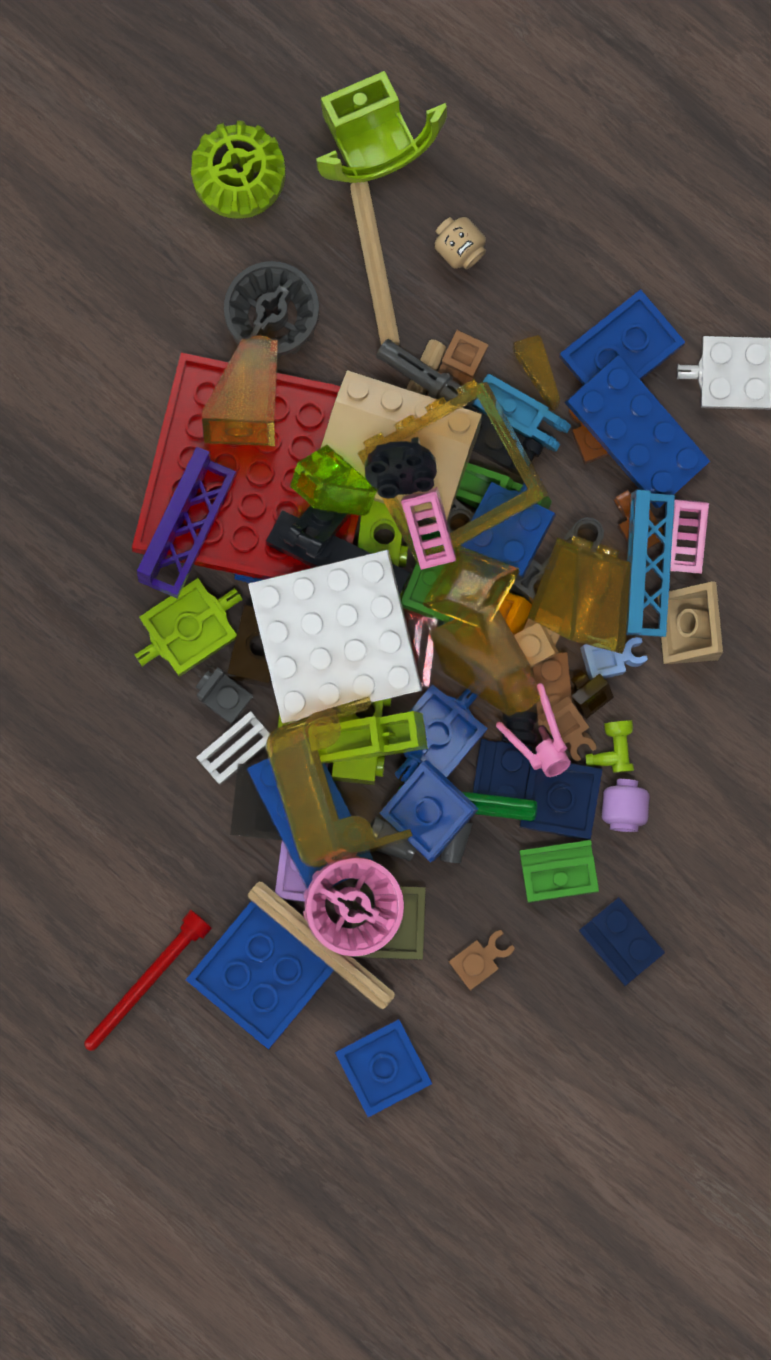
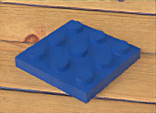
M251 901L187 977L186 981L269 1050L335 970Z

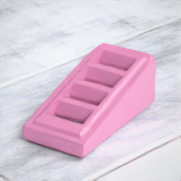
M438 487L426 492H416L403 496L401 503L421 570L456 561ZM431 502L432 508L415 512L414 506ZM436 517L437 522L423 526L418 525V520ZM440 531V537L422 541L421 535ZM444 545L445 551L430 555L425 554L424 549Z
M675 499L670 571L702 574L709 503ZM680 511L698 512V519L680 518ZM679 525L697 527V533L678 532ZM677 539L696 541V548L677 546ZM676 553L695 555V562L675 560Z

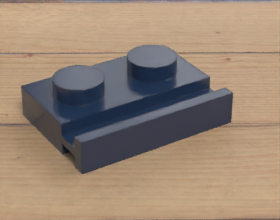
M481 739L473 793L524 799L530 766L529 760L511 743ZM526 746L532 752V747Z
M619 897L578 931L624 987L665 953Z

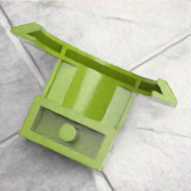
M385 71L322 97L323 117L348 167L342 166V162L338 159L335 150L316 158L318 171L322 177L328 180L359 183L383 177L406 166L425 152L436 139L447 119L446 103L426 111L425 127L413 139L400 113L399 99Z

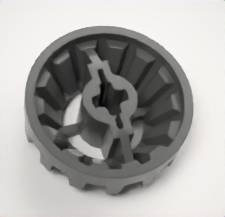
M267 261L246 268L235 277L225 296L224 315L228 331H230L240 348H245L255 357L259 358L261 355L276 360L280 359L282 355L296 354L300 351L302 345L307 341L310 342L314 336L316 325L319 322V302L313 284L299 269L282 262ZM290 301H292L297 311L295 325L287 322V305ZM251 306L256 309L257 319L253 323L254 330L248 319ZM278 306L279 315L272 313L269 317L266 316V308L272 311ZM283 327L290 330L283 337L276 339L266 338L270 331H278Z

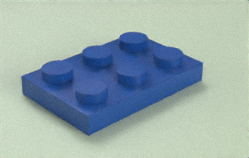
M640 289L559 354V358L582 385L589 381L617 355L642 380L685 345V341Z

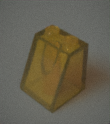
M253 336L250 339H241L202 411L204 443L275 446L278 340H271L266 336Z
M573 536L572 541L557 537L528 618L568 640L622 654L626 638L631 563L618 557L620 550L600 543L598 549L593 548V542L577 536Z
M494 600L429 631L444 674L507 716L527 711L535 703L541 701L530 663Z

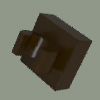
M580 671L571 678L572 683L575 685L574 689L577 691L572 695L578 711L586 719L614 698L609 683L601 674H598L590 681L586 674Z

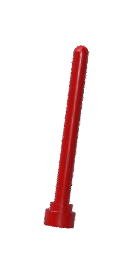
M190 910L182 919L184 922L180 926L182 931L86 1038L84 1045L87 1050L94 1051L99 1047L192 940L196 942L200 937L203 939L210 932L212 927L193 910Z

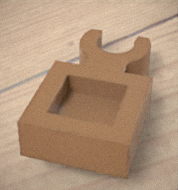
M568 696L551 707L561 738L574 760H581L577 753V748L581 744H588L592 751L596 750L595 742L588 733L584 732L590 727ZM544 712L538 717L551 734Z
M498 930L490 936L488 945L485 948L476 940L448 962L469 991L499 970L493 962L494 959L506 958L513 953L515 949L513 945L504 951L498 950L495 946V941L504 934L502 930Z

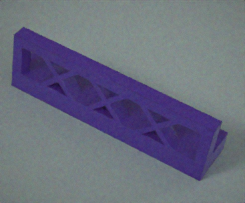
M196 447L137 569L138 582L177 599L237 475L236 471L211 461L209 451ZM207 471L225 477L221 488L206 493L202 481ZM200 488L202 495L195 497ZM216 497L213 505H211L209 499ZM205 501L209 511L207 518L192 524L188 516L190 506ZM185 519L187 526L180 528ZM201 528L198 536H196L194 530ZM190 532L194 541L192 549L177 555L173 546L175 537ZM170 550L172 557L165 559ZM186 559L185 564L182 568L180 561ZM173 563L176 564L179 576L174 586L156 579L162 567Z

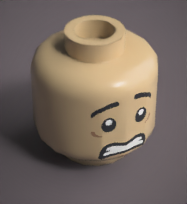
M449 217L435 231L439 235L435 241V249L453 268L464 267L467 270L476 264L486 253L484 248L486 243L485 235L467 217H461L455 221Z

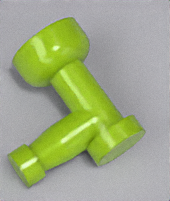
M632 720L604 723L606 735L613 737L614 751L593 755V753L586 754V765L588 767L612 766L613 773L634 771L633 763L630 764L627 743V735H630L633 731Z

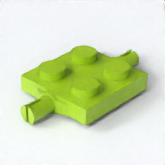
M199 578L195 579L182 588L178 599L170 596L139 617L148 630L152 643L138 653H135V657L143 667L160 655L171 664L179 677L236 640L237 634L228 623L225 611L242 601V597L233 588V590L217 600L216 597L207 592Z

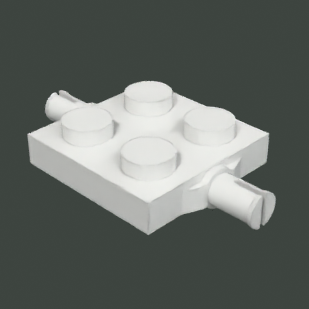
M703 336L702 357L699 364H677V379H698L701 389V408L771 410V338Z

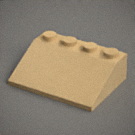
M347 370L334 403L312 474V480L323 484L329 482L338 489L403 510L401 500L405 495H397L391 499L379 496L377 489L372 487L366 479L364 463L369 453L376 449V445L398 441L411 442V438L419 437L420 445L429 449L436 458L437 474L434 478L433 488L438 487L446 520H448L480 431L482 414ZM431 502L414 506L415 512L432 508ZM433 516L430 519L436 520V517Z

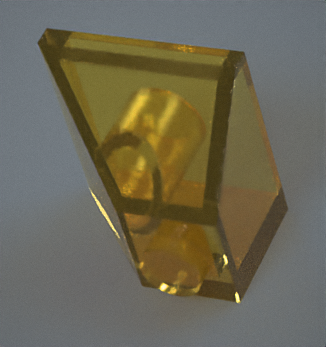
M456 545L454 548L456 561L444 565L423 605L486 631L520 571L514 566Z

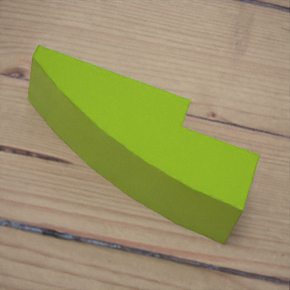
M416 711L383 717L372 716L308 728L312 764L358 760L428 749L423 713Z

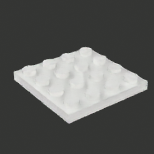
M389 550L248 584L282 723L422 690Z

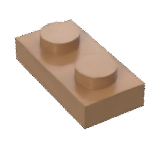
M567 652L558 653L532 667L538 716L544 713L537 689L539 683L544 685L551 707L567 696L572 701ZM538 717V727L544 726Z

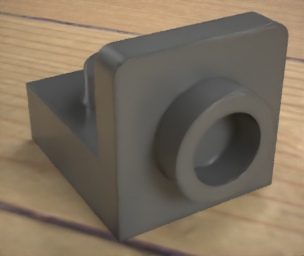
M217 668L213 674L210 671L206 672L196 686L200 690L196 695L198 700L231 725L235 723L254 698L251 693L226 676L220 668Z

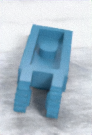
M487 374L477 391V398L472 405L504 426L524 437L537 441L542 446L555 452L558 450L560 443L554 437L538 430L542 420L560 432L568 433L571 428V424L550 412L548 410L549 407L491 374Z

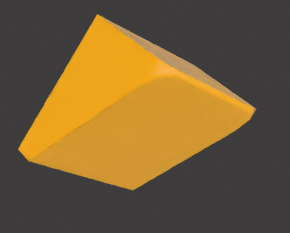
M497 589L482 621L511 635H515L523 631L534 606L524 597Z

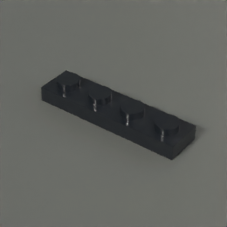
M283 510L266 540V545L313 568L371 554L334 536L319 557L313 559L306 555L305 549L298 545L292 547L284 542L288 530L294 523L296 524L299 518ZM392 564L400 595L410 577V572Z

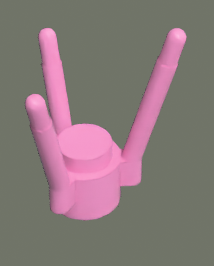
M539 683L537 689L553 739L550 738L544 726L539 727L543 742L536 747L535 751L537 754L534 755L502 722H497L496 727L529 760L534 770L541 768L547 777H554L567 770L571 761L565 752L567 747L561 738L544 685Z

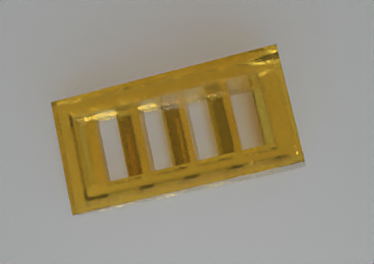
M536 335L514 342V355L551 411L558 409L560 396L541 336Z

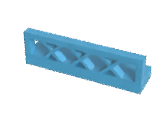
M635 490L631 493L622 634L666 637L675 495L653 494L648 490ZM650 502L666 503L665 518L654 526L649 520ZM663 524L664 536L658 530ZM653 533L663 543V553L654 561L647 555L648 538ZM660 560H662V570L656 566ZM650 569L661 579L660 589L651 597L645 591V576ZM660 595V603L658 606L655 603L654 599ZM649 604L659 614L658 629L642 628L643 609Z

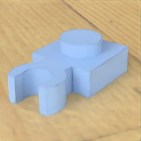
M617 637L583 645L580 650L590 681L598 674H601L604 679L623 675L626 672L625 663L631 667L643 665L648 660L647 656L635 657L631 652L632 647H637L643 642L642 638H632L622 647H619Z

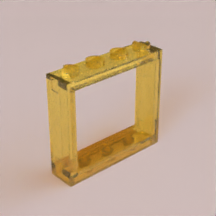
M475 379L456 389L459 395L448 402L442 397L425 407L427 413L415 420L414 416L410 415L394 424L396 431L384 437L381 432L363 442L366 448L357 453L364 465L369 453L376 449V445L404 441L472 401L479 399L528 490L451 532L450 536L454 549L549 497L547 490L487 382L477 384ZM397 496L391 499L382 498L419 565L405 513ZM444 545L424 549L426 555L445 551Z

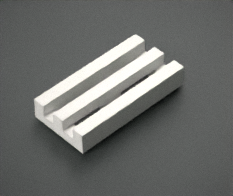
M250 711L196 758L217 783L221 785L272 742L274 738ZM251 723L253 725L251 730L212 763L207 760L248 724ZM260 733L263 737L221 774L218 773L216 769Z

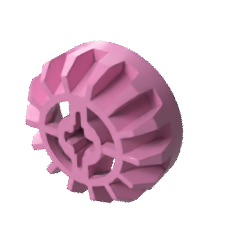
M350 855L346 858L330 860L328 865L313 874V880L304 892L305 911H303L311 933L325 947L341 955L362 956L379 950L393 938L402 921L404 901L398 882L386 868L371 859ZM343 879H358L355 887H345L341 890L332 887ZM363 883H366L373 893L374 908L371 907L368 896L360 891ZM338 898H342L346 901L355 900L358 904H360V907H362L367 912H363L359 909H351L349 911L345 904ZM326 899L334 904L335 911L340 915L336 924L332 922L326 912ZM345 920L350 923H361L367 920L362 925L354 928L342 927Z

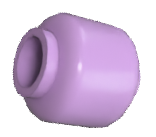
M617 779L616 786H610L604 790L602 819L607 824H610V830L638 832L639 826H643L648 822L650 800L648 791L639 788L638 781L630 779Z

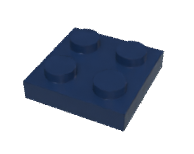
M530 764L525 799L537 802V815L532 821L521 820L519 828L591 840L603 769L570 764L569 768L563 773L554 777H547L541 768L534 770Z

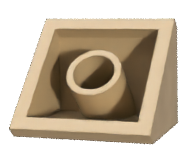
M711 581L669 591L666 637H661L664 664L715 661L721 657L723 646L716 582ZM660 595L657 597V599H658V606H659V603H660Z

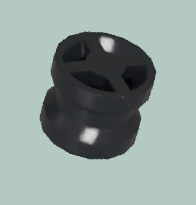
M528 711L503 712L502 720L506 723V727L523 744L536 743L537 735L534 733V724L538 721L537 713ZM502 733L501 741L511 743Z

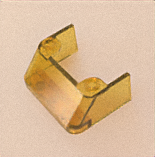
M370 696L310 714L273 730L267 738L266 752L298 857L306 866L312 868L322 867L343 858L359 856L402 843L412 837L411 829L375 839L372 827L366 819L359 816H350L339 820L318 750L332 746L340 736L341 726L339 719L366 711L372 704Z

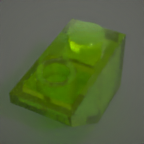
M328 445L323 446L297 463L290 487L315 509L362 516L369 513L377 493V489L372 487L365 477Z

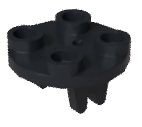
M419 437L411 438V442L398 441L376 445V449L369 453L364 463L366 479L372 487L377 489L378 495L386 499L418 491H429L434 486V478L437 474L436 458L429 449L420 445Z

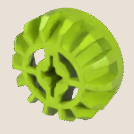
M237 121L236 125L225 126L224 123L217 125L214 132L209 135L205 133L201 137L200 145L197 150L193 151L191 175L195 191L200 200L210 210L224 217L242 219L264 212L277 200L285 182L284 156L277 140L266 134L261 126H247L244 121ZM243 141L252 145L255 150L247 152L241 148H233L231 142ZM226 144L229 151L224 154L220 164L213 166L216 152ZM239 164V166L243 168V171L237 173L236 169L233 168V165ZM259 172L258 176L253 180L254 173Z

